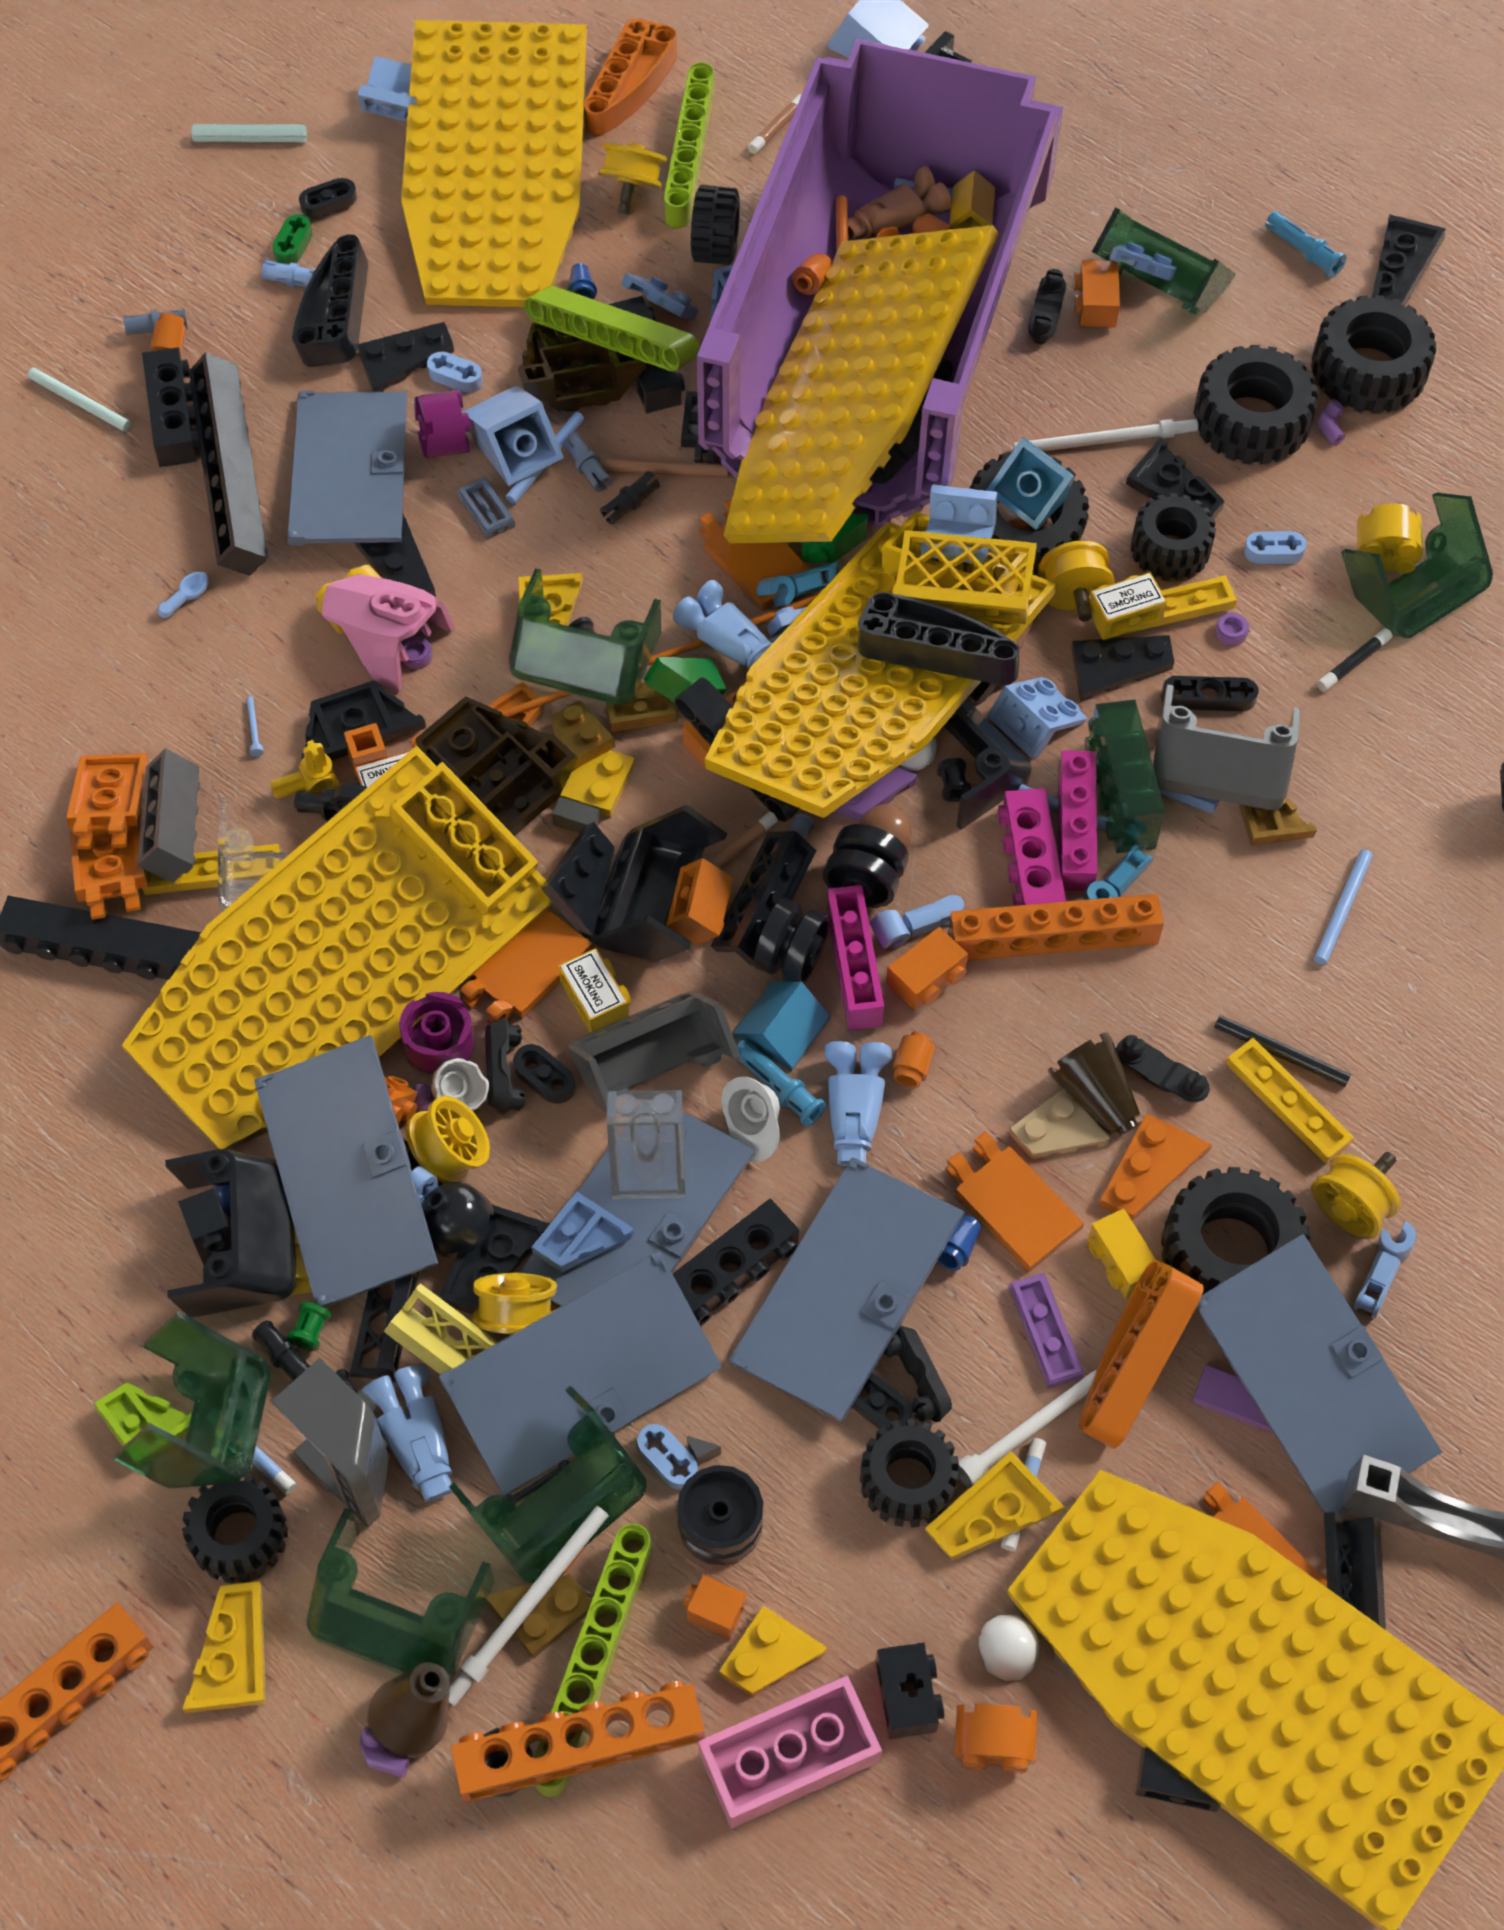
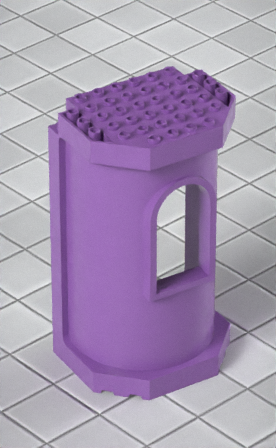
M857 38L848 61L827 56L825 59L816 57L697 354L698 443L705 450L712 449L722 458L721 464L736 478H738L741 461L746 457L752 435L757 427L755 418L762 411L767 394L817 292L814 295L800 293L792 282V274L812 254H825L831 261H833L836 255V197H847L849 219L853 217L854 211L859 210L862 206L894 189L896 177L914 181L916 170L922 166H927L932 172L935 184L942 182L947 188L953 189L955 184L974 170L995 187L992 225H994L999 235L944 352L943 357L952 364V374L948 382L932 379L922 409L919 450L887 483L879 484L872 481V492L862 494L853 501L852 504L855 509L852 513L868 514V525L882 527L887 521L890 522L892 518L900 515L908 517L915 511H922L925 505L930 504L932 485L951 487L956 473L964 403L1029 208L1046 200L1054 176L1063 107L1033 101L1036 76ZM951 209L942 214L932 215L949 224ZM914 223L898 229L899 235L914 234L912 232ZM848 234V241H851V240H860V239H869V238L865 237L864 235L861 236V237H858V238H856V239H853V238Z

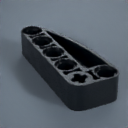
M353 234L343 235L333 243L315 269L300 302L292 341L302 362L308 367L345 363L352 360L357 354L368 260L359 238Z
M880 592L869 598L858 622V650L865 658L997 685L1012 684L1018 679L1020 651L1018 644L997 630L950 609L910 597Z

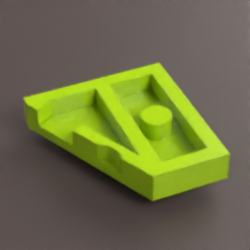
M128 1382L94 1402L96 1412L137 1466L200 1427V1419L196 1414L190 1412L187 1415L170 1407V1402L157 1396H149L143 1389Z

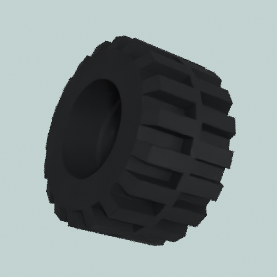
M700 185L697 189L693 204L690 241L691 255L694 262L731 265L734 260L740 219V195L737 188Z
M1170 494L1169 497L1159 495L1156 501L1148 500L1145 507L1142 506L1139 509L1135 520L1131 541L1134 561L1140 562L1139 567L1143 571L1149 570L1153 577L1156 578L1157 575L1162 576V580L1169 581L1170 578L1181 581L1184 576L1191 578L1195 576L1196 571L1201 572L1205 567V563H1208L1216 533V523L1214 518L1210 517V510L1202 508L1200 501L1196 500L1193 502L1190 500V496L1186 495L1183 498L1177 497V494ZM1163 535H1174L1182 538V540L1170 539Z
M907 1419L906 1426H901L899 1420L894 1421L890 1424V1430L887 1431L883 1426L877 1431L876 1439L871 1437L866 1445V1452H863L860 1470L861 1492L863 1498L869 1499L868 1507L872 1512L877 1509L880 1510L879 1518L885 1522L888 1521L889 1517L895 1519V1526L903 1527L904 1521H910L911 1528L920 1527L921 1520L925 1519L927 1524L933 1522L936 1514L944 1512L948 1507V1503L952 1502L959 1475L958 1456L953 1455L955 1447L952 1442H944L945 1434L940 1429L935 1433L931 1431L932 1424L923 1422L922 1427L915 1426V1419ZM912 1458L920 1461L928 1468L932 1479L923 1487L906 1489L896 1485L889 1478L886 1469L892 1462L898 1459Z
M229 1474L228 1481H223L221 1476L212 1480L215 1485L208 1488L204 1484L198 1489L201 1496L198 1499L192 1496L187 1503L191 1512H184L182 1519L186 1527L182 1528L183 1537L187 1542L186 1546L202 1571L206 1570L210 1577L217 1580L221 1576L225 1583H234L235 1577H239L242 1583L249 1582L250 1574L256 1572L258 1578L266 1574L263 1567L267 1564L274 1567L278 1562L275 1555L276 1552H284L286 1544L283 1538L288 1537V1528L285 1524V1521H287L274 1492H270L268 1485L262 1481L257 1484L253 1476L245 1475L243 1481L240 1480L238 1474ZM246 1512L257 1517L253 1532L244 1541L235 1545H223L214 1541L218 1525L227 1516Z

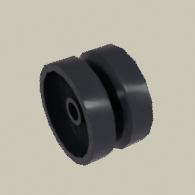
M864 824L844 826L836 837L833 853L827 859L822 879L829 889L862 885L866 907H884L894 900L899 887V879L903 876L909 861V852L897 837L883 829Z
M785 897L781 898L774 906L761 933L755 952L754 967L771 975L782 968V977L785 981L802 982L805 984L812 974L823 950L830 927V916L815 909H811L803 915L800 903Z
M714 1465L700 1469L687 1479L679 1493L677 1517L682 1543L693 1556L708 1564L727 1565L742 1560L754 1550L762 1535L764 1502L758 1485L747 1473L733 1466ZM719 1513L725 1514L724 1516H721V1517L716 1516V1514H719Z

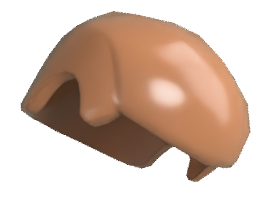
M886 803L871 807L861 816L859 824L883 829L897 837L906 848L910 846L912 836L911 824L908 816L901 808Z

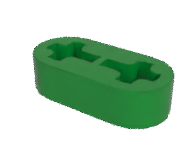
M292 215L283 223L272 245L277 263L290 265V263H297L301 259L312 238L311 223L306 216Z

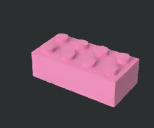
M848 1675L698 1741L699 1755L731 1829L880 1762L882 1749Z

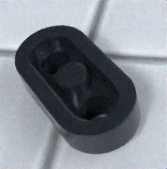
M337 178L307 188L299 195L301 212L312 218L349 207L357 200L356 186L353 181L347 178Z
M535 1044L522 1046L516 1051L513 1057L514 1070L524 1083L546 1101L553 1104H561L572 1098L576 1089L575 1078L566 1066L544 1048ZM529 1064L538 1065V1067L533 1070H529L526 1068V1066ZM555 1085H562L564 1087L560 1091L552 1089Z
M872 1372L863 1389L869 1392V1395L864 1398L858 1396L851 1408L878 1429L884 1426L887 1431L890 1430V1424L894 1421L888 1420L885 1416L890 1411L896 1412L899 1415V1418L895 1421L899 1420L901 1426H906L907 1419H911L912 1416L910 1402Z

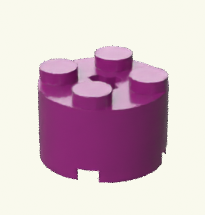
M460 390L426 394L414 398L415 421L419 422L420 431H417V435L425 458H437L470 452L469 439L467 434H465V432H470L471 430L468 413H462L461 411L463 400Z
M431 992L416 1002L414 999L404 1008L400 1017L399 1028L407 1060L412 1066L422 1072L433 1074L445 1061L455 1058L469 1060L475 1046L473 1026L468 1010L458 997L445 992ZM423 1014H425V1015L423 1016L422 1020H421L418 1024H416L415 1026H413V1024L415 1023V1021H416L420 1016H422Z

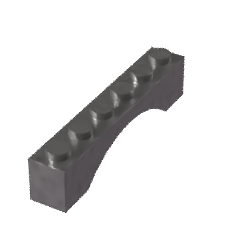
M1362 1455L1348 1472L1342 1507L1504 1560V1512L1485 1509L1446 1496L1427 1487L1408 1474L1402 1467L1366 1455Z

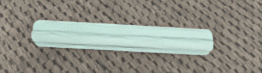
M194 124L191 128V136L194 142L304 143L307 141V129L305 125Z

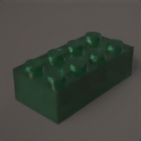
M1136 699L1096 704L1093 718H1089L1088 721L1090 735L1085 737V751H1096V785L1099 784L1101 792L1098 796L1099 808L1101 813H1106L1107 818L1110 820L1106 821L1105 824L1108 841H1113L1116 854L1129 852L1135 844L1140 846L1139 851L1156 849L1165 809Z

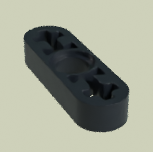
M1171 676L1163 684L1161 700L1162 702L1164 701L1168 684L1173 685V689H1177L1179 694H1181V696H1176L1173 691L1171 706H1183L1189 710L1248 711L1255 706L1259 688L1253 680L1243 677ZM1211 688L1219 696L1209 699L1202 695L1201 690ZM1191 689H1195L1194 697H1191ZM1226 690H1228V698H1224ZM1238 691H1243L1244 695L1247 696V698L1241 697V694L1238 693Z

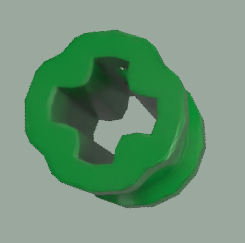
M303 1302L298 1307L300 1315L293 1331L288 1332L286 1339L293 1341L301 1349L317 1351L320 1346L318 1338L324 1323L330 1321L332 1315L327 1309L317 1304Z

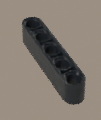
M703 677L698 678L674 700L681 714L710 746L719 729L723 728L729 709L733 708L713 684ZM748 787L765 807L782 822H786L800 810L798 807Z

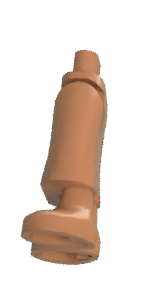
M922 166L914 174V187L912 189L906 183H902L862 206L859 210L854 211L853 217L848 219V234L853 239L863 235L869 238L873 237L872 234L876 235L884 228L896 227L900 229L913 224L919 216H924L927 213L942 214L951 209V198L948 189L942 182L935 184L930 169L927 166Z

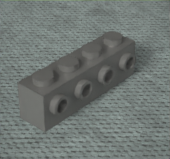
M165 748L146 766L137 866L173 883L183 873L187 874L195 863L193 853L194 841L197 837L195 824L199 810L197 794L200 782L198 781V765Z

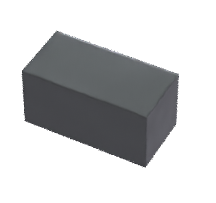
M560 797L552 813L553 825L580 833L584 826L592 822L597 826L599 825L600 809Z

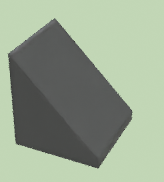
M691 1436L686 1437L687 1447L695 1458L697 1466L721 1455V1446Z

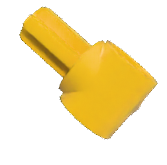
M313 740L308 741L307 747L303 748L304 758L301 760L300 766H298L299 771L270 782V788L276 799L303 790L319 794L326 787L336 788L339 785L332 760L324 753L321 743H314Z

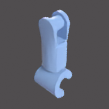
M949 895L933 904L930 903L905 912L903 919L896 910H885L875 915L869 924L882 948L885 949L892 945L895 950L905 944L910 937L912 938L935 930L938 927L949 925L951 911L963 910L964 901L957 895Z
M1407 1221L1404 1222L1398 1237L1399 1243H1395L1391 1239L1390 1233L1382 1229L1377 1243L1379 1252L1376 1254L1359 1291L1353 1310L1357 1311L1358 1308L1372 1314L1371 1318L1373 1319L1378 1315L1401 1262L1407 1260L1416 1241L1415 1229ZM1368 1289L1380 1294L1379 1300L1365 1295L1366 1290Z

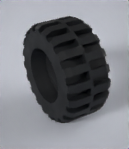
M1365 295L1357 297L1355 301L1352 298L1346 300L1340 306L1330 310L1320 325L1311 364L1315 380L1320 388H1325L1324 393L1331 400L1335 398L1343 407H1353L1356 412L1363 413L1364 410L1371 411V414H1380L1382 410L1392 412L1398 410L1400 405L1405 407L1422 393L1435 358L1437 343L1434 340L1435 335L1431 326H1428V322L1422 314L1419 316L1416 314L1415 308L1410 305L1406 307L1401 304L1400 300L1395 298L1387 300L1384 299V296L1376 295L1374 298H1368ZM1353 349H1376L1386 353L1393 360H1371L1361 356Z
M1250 345L1249 348L1239 346L1233 348L1231 353L1227 350L1218 355L1217 359L1212 360L1206 366L1205 372L1202 373L1193 414L1195 419H1197L1201 438L1206 444L1210 442V448L1216 453L1222 452L1226 454L1225 457L1232 461L1235 459L1242 460V464L1251 465L1252 462H1259L1260 465L1271 463L1273 459L1278 462L1287 458L1288 454H1294L1300 449L1301 444L1306 442L1318 404V388L1310 371L1306 372L1307 367L1300 360L1297 362L1293 360L1294 357L1286 351L1284 354L1277 351V348L1268 346V349L1260 348V345ZM1244 397L1258 398L1272 404L1277 410L1255 412L1243 408L1234 400Z
M1007 452L999 455L998 461L991 459L985 463L983 470H978L969 489L986 491L1011 453ZM1053 457V460L1056 461L1059 465L1062 464V461ZM1070 467L1066 468L1068 472L1076 476V473ZM1073 480L1067 499L1050 516L1053 525L1044 530L1025 531L1018 529L1002 517L997 507L996 525L992 539L1037 543L1033 575L1040 577L1038 566L1046 553L1059 545L1080 541L1089 517L1087 513L1089 501L1088 497L1084 495L1085 488L1080 480Z
M1228 1167L1226 1173H1221V1170L1217 1168L1207 1171L1205 1179L1202 1176H1196L1190 1180L1187 1188H1182L1177 1194L1165 1222L1161 1238V1245L1164 1247L1161 1254L1163 1263L1203 1285V1294L1252 1265L1232 1264L1216 1256L1207 1247L1201 1234L1202 1226L1208 1222L1221 1218H1232L1251 1225L1264 1239L1268 1255L1302 1234L1305 1235L1309 1242L1310 1230L1307 1225H1303L1307 1218L1303 1208L1300 1206L1295 1208L1296 1197L1289 1190L1285 1192L1280 1190L1279 1186L1281 1183L1271 1177L1267 1181L1260 1177L1261 1172L1250 1169L1248 1174L1242 1173L1240 1167Z

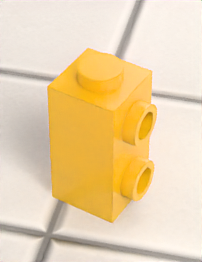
M976 170L953 186L949 224L954 229L992 225L995 187Z
M1124 1208L1092 1223L1087 1239L1089 1250L1096 1259L1100 1258L1107 1269L1106 1275L1111 1286L1115 1290L1119 1289L1124 1298L1127 1299L1131 1296L1145 1268L1156 1258Z

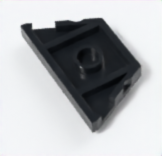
M373 680L311 701L309 710L310 722L306 728L305 747H307V742L311 740L314 743H321L324 753L331 760H335L349 755L344 736L346 731L377 723L382 741L385 743L426 729V724L423 716L420 714L414 715L405 708L403 701L396 696L389 695L384 687Z

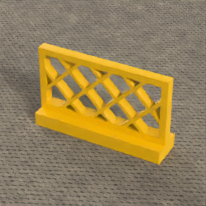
M905 530L896 584H894L892 594L932 603L972 619L1026 624L1037 543ZM911 542H922L930 550L916 559L910 552ZM949 545L958 546L963 553L951 562L940 552ZM982 548L991 549L996 556L984 565L973 555ZM1014 552L1028 553L1027 561L1018 568H1015L1007 559ZM936 555L944 566L930 575L922 564ZM969 559L977 570L963 578L955 567ZM1002 562L1010 573L996 582L988 570ZM916 568L925 577V580L917 585L904 584L905 576ZM1024 571H1025V578H1023L1022 575H1021ZM948 572L958 581L951 588H941L936 582L937 579ZM983 575L992 585L985 591L979 592L974 591L969 583ZM1016 578L1023 586L1022 596L1009 595L1002 587Z

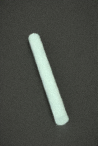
M36 368L29 370L28 378L123 432H127L130 429L131 421Z

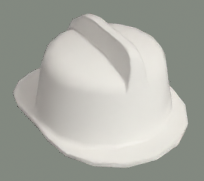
M736 1077L726 1084L721 1097L722 1109L730 1137L755 1149V1154L750 1159L751 1162H763L770 1158L778 1147L780 1139L777 1121L780 1110L779 1100L771 1088L749 1077Z

